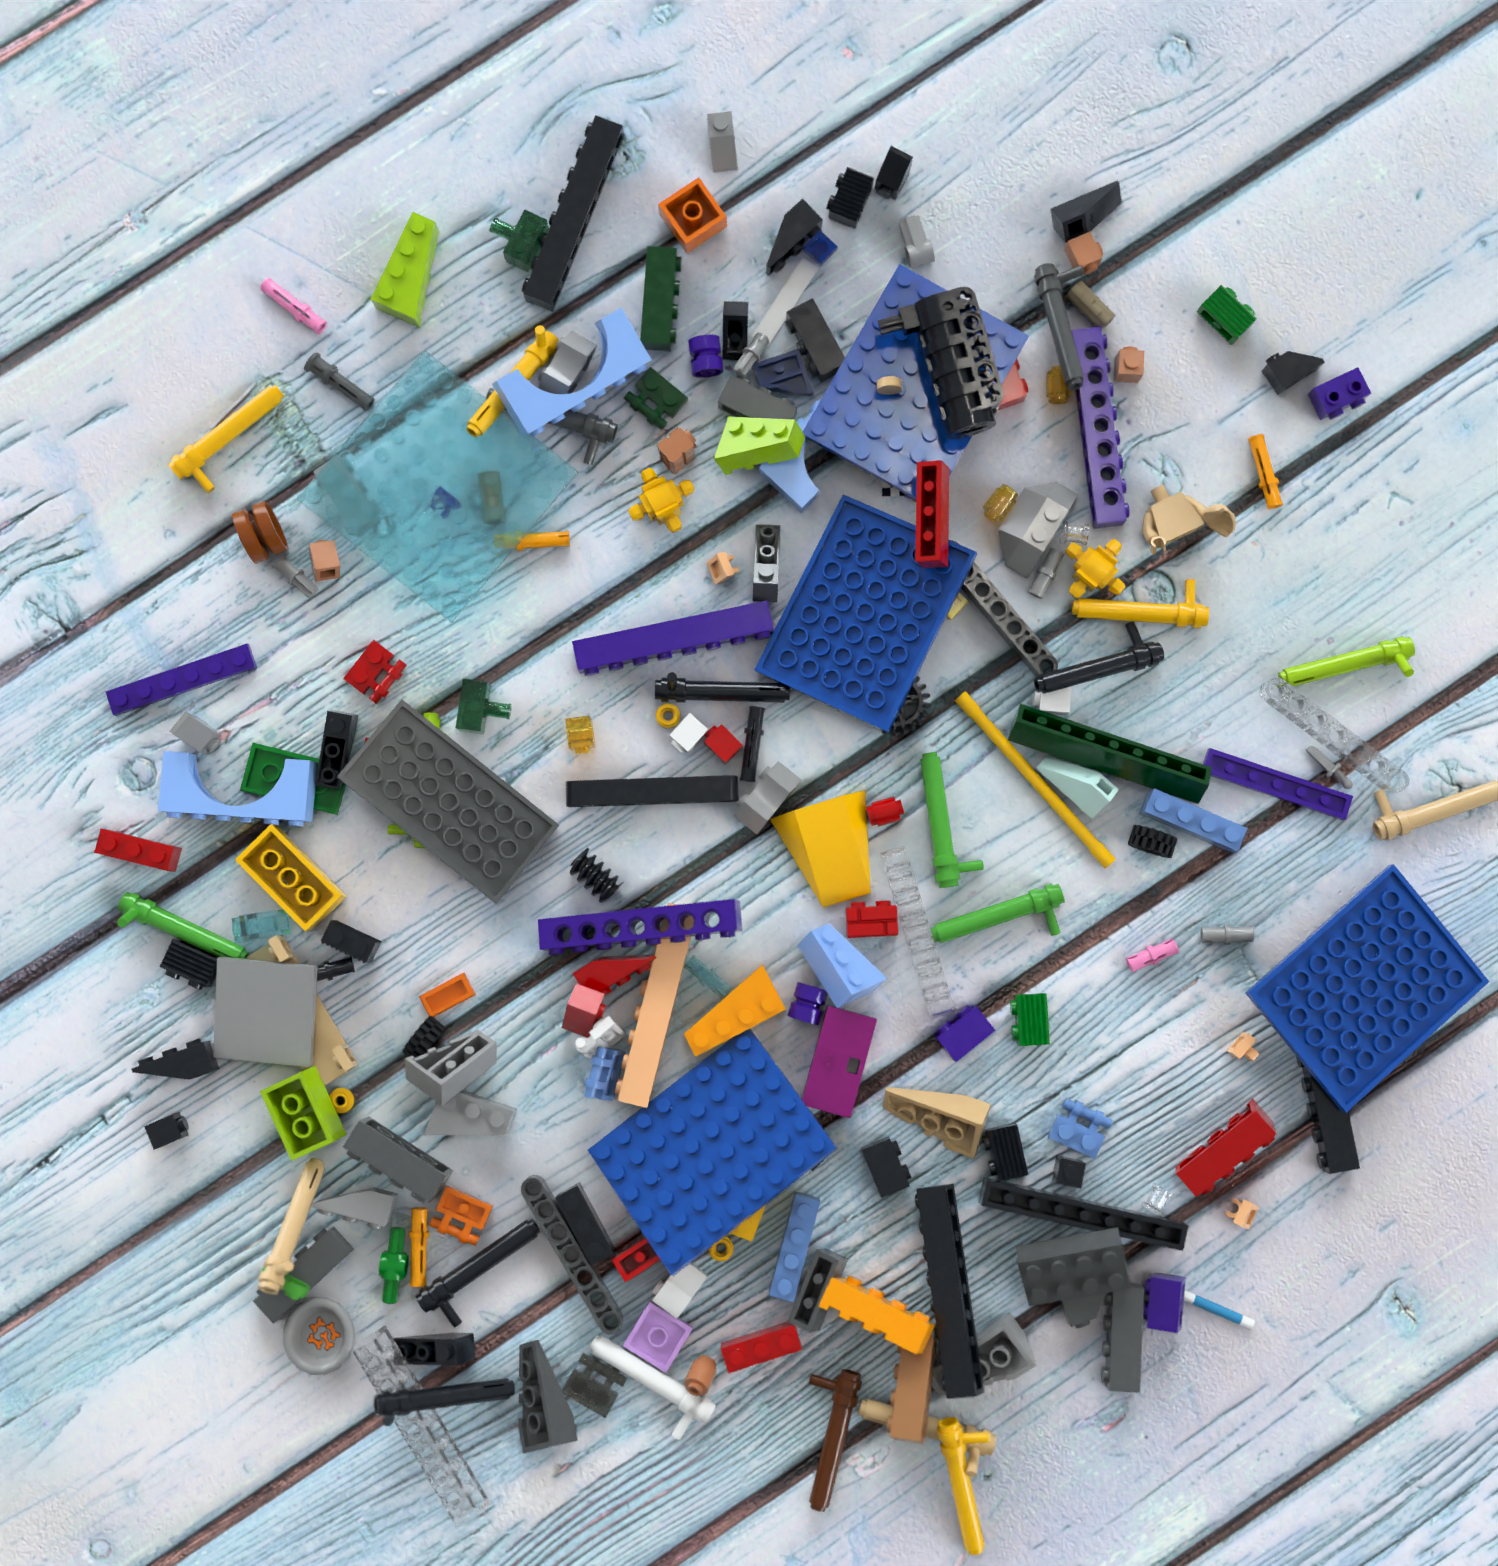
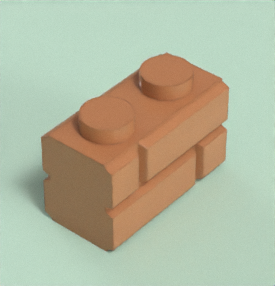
M677 427L669 434V438L665 437L657 444L660 460L672 474H677L684 468V464L687 465L695 459L694 449L697 446L694 442H696V439L687 429L683 431Z

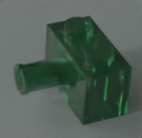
M525 209L515 226L495 217L493 219L495 225L491 223L489 231L508 240L503 251L506 262L529 272L535 255L537 256L541 248V238L544 233L548 234L549 226L547 219Z
M463 679L455 728L461 732L484 735L487 717L491 716L509 720L511 713L501 710L511 711L512 704L491 702V685L488 682Z

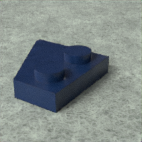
M799 349L754 363L752 366L759 387H764L774 392L803 396L814 395Z

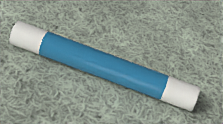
M1185 1290L1184 1301L1250 1330L1253 1328L1255 1320Z

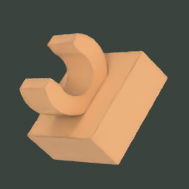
M721 552L706 562L715 585L724 583L739 571L738 567L732 568L730 561L734 559L733 555L727 556L726 552Z
M1242 1032L1227 1050L1234 1058L1241 1059L1244 1056L1253 1062L1260 1055L1258 1051L1251 1047L1256 1039L1245 1032Z
M1232 1199L1231 1202L1237 1204L1239 1209L1236 1213L1226 1211V1215L1234 1219L1233 1223L1249 1230L1259 1206L1243 1199V1202L1238 1199Z

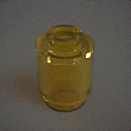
M1054 366L1046 373V397L1049 398V403L1051 404L1068 403L1071 390L1064 383L1060 366Z
M1002 484L1000 488L997 487L983 505L984 515L993 522L997 520L1003 521L1016 503L1018 494L1005 484Z

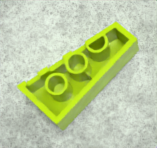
M412 212L371 297V301L376 309L418 328L421 325L427 285L431 276V265L434 261L439 230L435 221Z

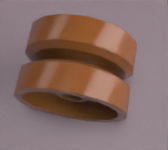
M266 500L253 505V516L245 508L232 514L241 543L255 564L268 559V548L275 555L288 551V543L281 525Z

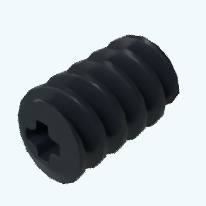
M586 848L571 863L570 866L572 867L569 874L573 876L579 873L577 881L580 883L586 880L585 889L594 886L591 894L596 896L601 893L599 902L603 903L623 883L616 884L618 875L609 878L611 869L602 871L604 862L601 861L595 864L597 856L594 854L587 857L589 848Z

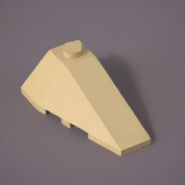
M887 1087L882 1107L906 1123L917 1124L924 1129L923 1133L931 1137L933 1134L944 1141L943 1146L949 1150L974 1159L988 1120L991 1104L967 1095Z

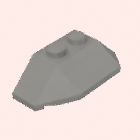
M1058 482L1025 487L998 530L1005 566L1027 578L1078 494Z

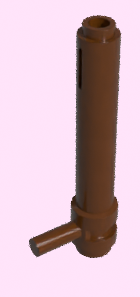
M842 1369L841 1374L837 1375L836 1381L811 1374L809 1380L811 1385L833 1391V1406L809 1499L810 1507L819 1512H825L826 1508L829 1507L853 1407H856L858 1401L857 1391L861 1389L862 1385L860 1380L861 1374L852 1370Z

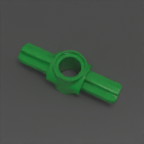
M392 1227L390 1229L388 1250L382 1252L380 1258L379 1276L384 1279L382 1302L386 1304L397 1303L399 1282L404 1280L407 1275L409 1256L406 1252H403L406 1230L402 1227Z

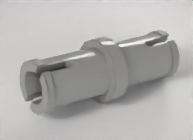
M1055 548L1049 549V553L1042 566H1039L1036 571L1038 574L1030 590H1028L1029 594L1040 599L1043 598L1050 581L1056 577L1055 571L1065 555L1063 552Z
M1224 925L1223 927H1201L1200 932L1202 943L1224 942L1225 945H1230L1231 942H1253L1254 940L1253 926L1230 927V925Z

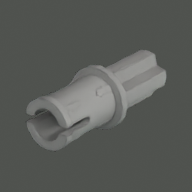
M756 333L750 345L742 350L743 355L733 368L737 376L745 377L754 363L760 360V354L769 344V338L766 335L760 340L763 333Z
M286 556L280 557L275 562L274 568L288 579L290 585L296 586L308 598L316 594L318 587L304 575L302 569L294 566Z

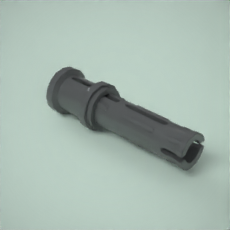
M318 352L313 353L304 366L306 372L311 371L321 379V383L324 385L330 384L364 411H368L371 408L375 398L338 372L337 366L334 364L330 365L320 358L321 355Z

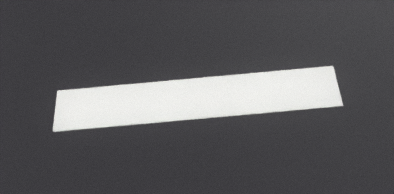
M804 258L801 259L752 337H755L758 332L763 333L760 340L766 335L769 338V344L786 320L787 311L795 306L819 267Z

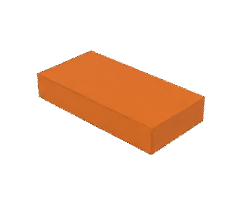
M464 972L420 995L419 998L428 1015L435 1017L473 997L476 993Z

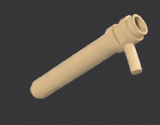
M1494 780L1406 811L1399 810L1393 812L1384 789L1374 792L1383 816L1373 822L1374 833L1378 840L1389 841L1396 838V835L1403 836L1411 833L1413 829L1498 801V781Z
M311 1158L304 1166L272 1252L266 1257L264 1262L265 1270L260 1273L258 1278V1288L263 1292L278 1294L279 1289H283L285 1284L284 1276L294 1268L290 1260L325 1171L324 1162L319 1159Z
M869 1398L866 1400L861 1399L858 1415H861L862 1419L887 1426L889 1416H893L894 1406ZM928 1416L926 1437L941 1441L937 1435L938 1422L942 1419ZM966 1424L965 1426L962 1425L963 1433L989 1432L991 1438L990 1443L966 1444V1451L969 1452L966 1474L970 1477L977 1476L979 1455L985 1456L987 1454L992 1456L996 1444V1435L991 1434L990 1430L982 1429L981 1431L977 1430L976 1426Z

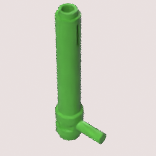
M937 752L922 754L923 759H920L934 851L932 861L933 867L936 868L937 872L935 882H938L939 888L959 886L958 879H960V873L983 870L984 864L982 860L958 863L957 855H954L941 760L940 757H937Z
M1050 883L1044 885L1043 889L1038 890V888L1029 890L1028 894L934 924L930 931L934 942H940L941 944L1032 913L1040 914L1044 912L1050 934L1054 936L1061 932L1053 909L1065 903V899L1060 885Z
M126 892L119 902L118 910L122 912L123 916L117 920V924L122 928L135 919L136 922L143 925L149 924L216 957L244 959L249 955V952L245 951V947L160 908L156 902L150 899L144 900L141 895L135 892L132 894Z

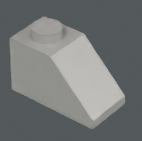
M732 112L707 114L713 173L738 170Z
M186 711L169 731L198 752L206 755L218 747L220 743L219 738L222 736L201 718Z

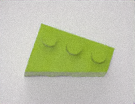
M728 417L714 460L723 473L727 475L732 474V470L739 468L753 469L754 465L760 463L774 464L799 457L805 435L793 419Z

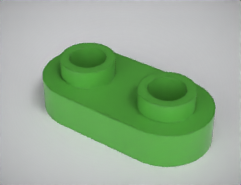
M290 1274L285 1275V1284L282 1289L285 1291L284 1294L294 1300L305 1298L310 1290V1286Z

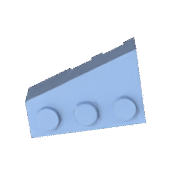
M830 924L812 930L797 945L837 1009L873 993L887 979Z

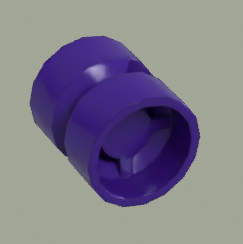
M699 335L688 340L690 356L694 357L691 360L692 376L708 378L718 376L724 372L722 357L718 355L721 352L719 336Z
M797 982L793 994L796 1001L791 1002L787 1016L819 1025L822 1016L820 1006L825 1005L828 993L826 990Z

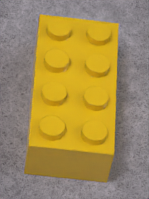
M270 824L235 859L304 931L312 932L347 897L277 825Z

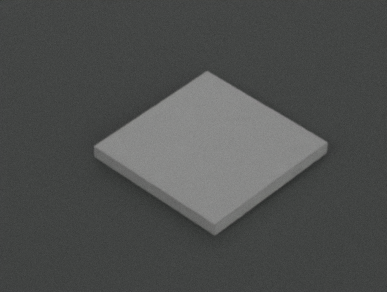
M218 957L213 1057L303 1067L313 1066L318 966Z

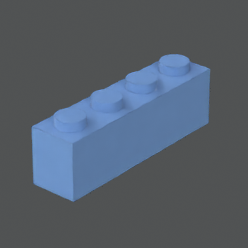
M1155 788L1148 791L1139 812L1141 815L1230 853L1239 851L1248 829Z
M795 1191L769 1288V1296L794 1302L820 1205V1198Z

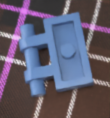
M597 1047L595 1056L592 1055L591 1064L593 1065L590 1076L586 1078L584 1085L587 1086L584 1094L585 1097L613 1101L617 1081L621 1073L623 1057L626 1054L625 1051Z
M1065 1098L1062 1108L1070 1111L1068 1117L1057 1114L1047 1137L1095 1159L1105 1138L1104 1135L1096 1131L1099 1125L1109 1129L1112 1119L1104 1116V1113L1099 1110L1093 1111L1084 1107L1083 1103L1077 1100L1073 1102ZM1078 1116L1090 1120L1088 1128L1076 1122Z

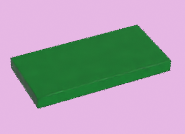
M252 743L240 791L264 797L280 779L285 759L310 760L318 764L319 759ZM342 782L340 790L316 785L314 809L338 815L346 785Z

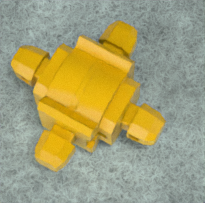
M647 468L643 470L641 477L645 485L641 486L643 494L639 495L641 504H635L628 510L632 521L644 519V515L647 514L651 522L657 520L659 525L665 523L671 533L680 531L682 525L678 516L681 515L680 507L684 506L682 496L686 498L694 492L695 489L692 482L684 480L679 482L678 486H675L672 479L666 482L664 476L658 478L653 469Z
M1116 539L1110 540L1104 546L1105 549L1099 545L1095 550L1089 547L1083 552L1081 550L1082 547L1073 542L1065 550L1066 555L1070 559L1077 561L1072 567L1076 571L1072 577L1078 582L1074 581L1068 592L1075 599L1081 597L1086 592L1085 588L1092 592L1095 588L1101 591L1107 586L1109 587L1108 591L1114 595H1119L1124 590V583L1119 578L1115 579L1113 577L1119 571L1114 567L1118 560L1113 556L1116 557L1122 548V544Z

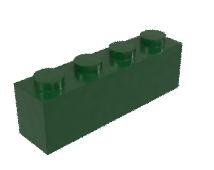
M647 246L640 340L646 350L671 351V343L676 344V329L672 328L673 319H678V305L674 304V298L679 296L680 281L676 280V272H681L682 257H678L677 248Z

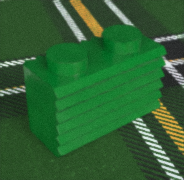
M1220 285L1201 304L1197 313L1215 328L1229 344L1233 345L1257 318L1254 316V310L1249 305H1242L1236 299L1237 295L1231 288H1224Z
M1047 993L1014 995V1000H1010V1013L1015 1015L1016 1024L1011 1027L1012 1040L1017 1041L1018 1046L1049 1045Z

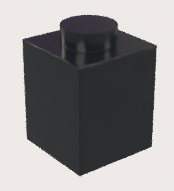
M180 1112L144 1126L153 1150L189 1136L187 1132L189 1130L188 1122L184 1116L180 1115Z
M1056 1155L1052 1181L1057 1184L1081 1189L1086 1163L1082 1160Z

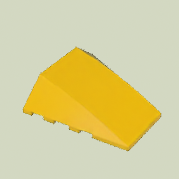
M865 790L806 806L770 819L823 908L871 893Z

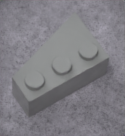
M476 1030L450 1040L447 1046L439 1049L435 1047L427 1049V1053L419 1057L405 1058L406 1079L440 1105H444L497 1063V1042L480 1030Z
M462 1090L444 1105H440L438 1102L435 1103L424 1135L505 1136L510 1131L517 1109Z

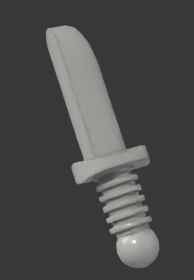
M1309 746L1306 749L1307 753L1328 772L1325 775L1327 778L1333 775V778L1337 779L1336 781H1339L1345 789L1352 788V781L1348 780V777L1346 778V775L1344 776L1343 772L1339 770L1342 767L1340 763L1334 765L1314 746Z

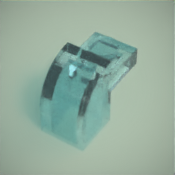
M282 909L232 918V932L235 943L291 934L288 913Z

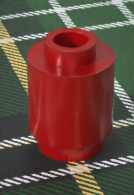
M894 796L873 802L871 806L866 807L871 826L878 825L880 827L900 821V815L904 814L901 800L895 801Z

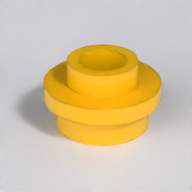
M663 704L656 711V720L663 728H673L680 721V711L673 704ZM666 712L673 714V718L669 721L663 717Z
M337 1088L331 1092L330 1099L337 1113L348 1112L353 1107L354 1095L349 1089ZM339 1096H343L345 1098L344 1105H339L337 1103V1098Z
M724 1236L710 1247L708 1251L713 1259L725 1261L732 1256L734 1245L729 1237ZM719 1243H723L726 1246L724 1252L717 1251L716 1246Z

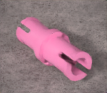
M1171 938L1159 945L1147 946L1146 950L1126 957V962L1133 973L1151 964L1157 965L1160 960L1178 954L1179 950L1176 942Z

